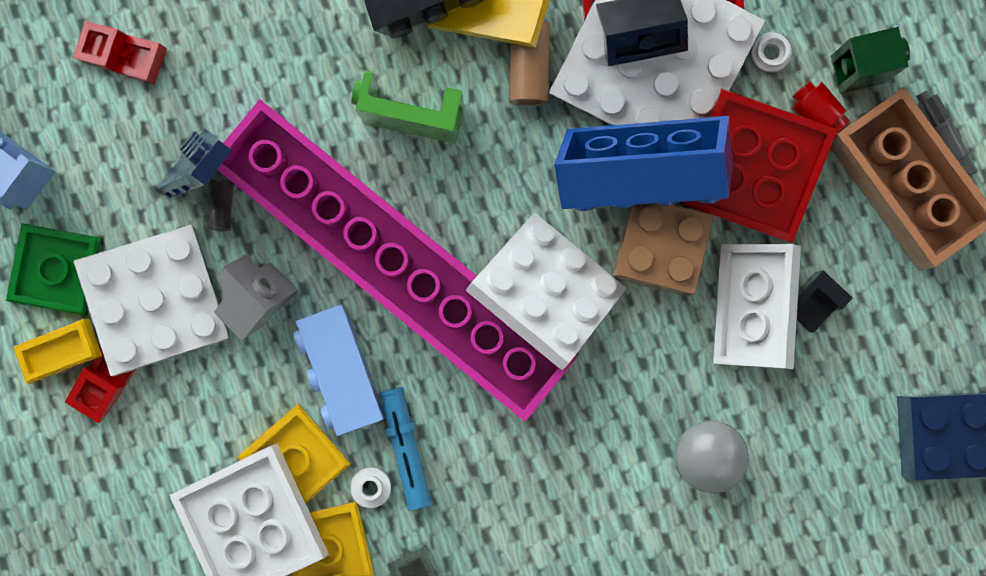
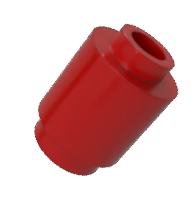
M809 81L792 95L796 103L791 106V109L797 115L838 129L837 133L850 122L845 115L847 110L823 82L815 86Z

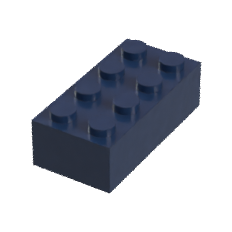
M986 392L897 396L902 477L913 480L986 477Z

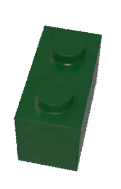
M899 26L849 38L830 56L839 93L842 94L884 84L909 67L910 48L906 38H901Z

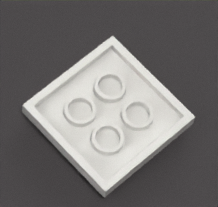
M534 212L471 282L466 291L558 368L563 370L627 288Z
M192 225L74 261L110 376L114 377L230 339L225 323L214 313L219 305Z
M277 443L169 495L206 576H287L329 555Z

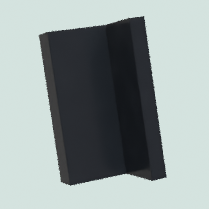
M614 0L596 4L603 30L605 58L608 67L688 51V19L681 0Z

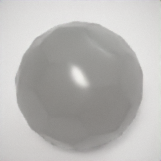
M712 420L696 423L683 433L677 443V469L682 478L693 489L714 494L728 491L742 480L748 469V447L742 435L726 423Z

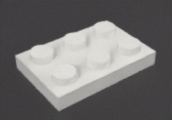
M721 244L713 364L783 369L794 368L801 246L795 244Z

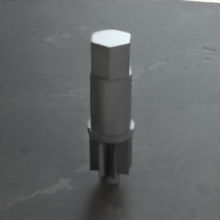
M926 90L917 95L916 97L919 101L917 106L969 177L977 173L978 170L952 123L953 119L952 117L950 118L938 94L930 97Z

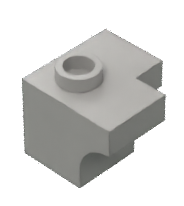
M245 254L224 266L215 277L221 285L223 297L214 313L242 341L259 330L298 290L271 263L259 268Z

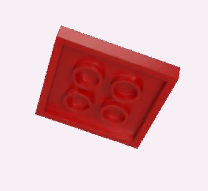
M721 88L710 117L729 116L733 153L729 198L720 199L714 203H701L698 200L680 201L679 203L793 243L838 129Z

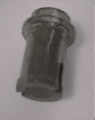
M210 180L208 185L207 215H203V221L207 222L206 229L230 231L231 224L235 223V218L231 217L233 188L235 184L227 180H217V183L216 180Z

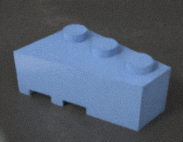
M0 131V204L10 210L14 206L27 210L55 174V171Z

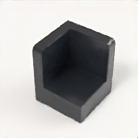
M824 270L814 272L798 290L796 320L807 331L813 333L834 311L843 310L853 297Z

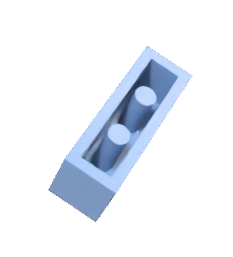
M341 304L297 320L296 323L299 330L293 332L300 353H307L312 368L307 370V374L314 392L321 391L326 406L321 407V414L327 429H334L336 435L340 436L385 419L383 407L347 307Z

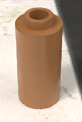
M543 21L536 48L510 43L509 103L512 105L543 106L549 103L550 23L547 21Z

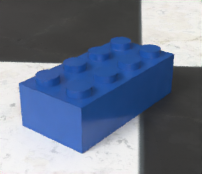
M729 116L567 129L554 164L561 208L589 211L596 207L616 206L617 208L626 209L637 204L656 203L660 206H670L680 201L698 200L701 203H714L720 199L729 198L733 167Z

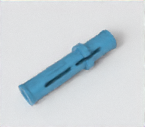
M398 387L379 392L378 394L381 398L388 426L384 428L386 437L390 436L407 502V510L411 511L430 506L433 503L432 499H430L413 430L417 429L415 421L410 420L403 392L404 388Z

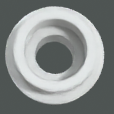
M774 32L765 33L758 37L751 49V58L755 66L768 73L782 70L789 63L792 55L788 40L781 34ZM766 47L775 48L778 53L777 58L774 60L766 58L764 49Z
M364 468L353 477L351 482L353 499L359 505L366 508H375L382 505L391 493L390 479L379 468ZM371 480L377 484L378 491L375 495H368L364 492L363 485L366 481Z

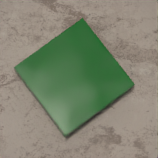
M21 223L6 301L87 316L88 305L74 261L100 253L102 238Z

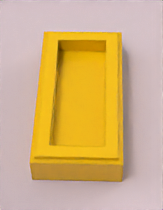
M90 319L79 320L13 347L26 384H32L102 357Z

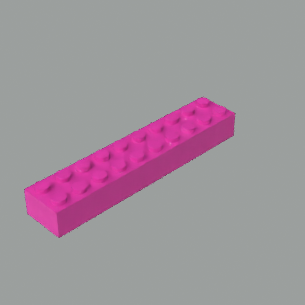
M261 99L258 100L223 142L232 152L217 169L524 422H526L577 359L574 356L563 370L558 368L466 291L477 275Z

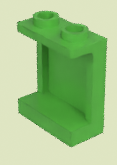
M365 70L362 81H355L351 103L356 105V112L363 124L456 144L464 109L462 90L446 87L441 111L378 98L380 87L374 73Z

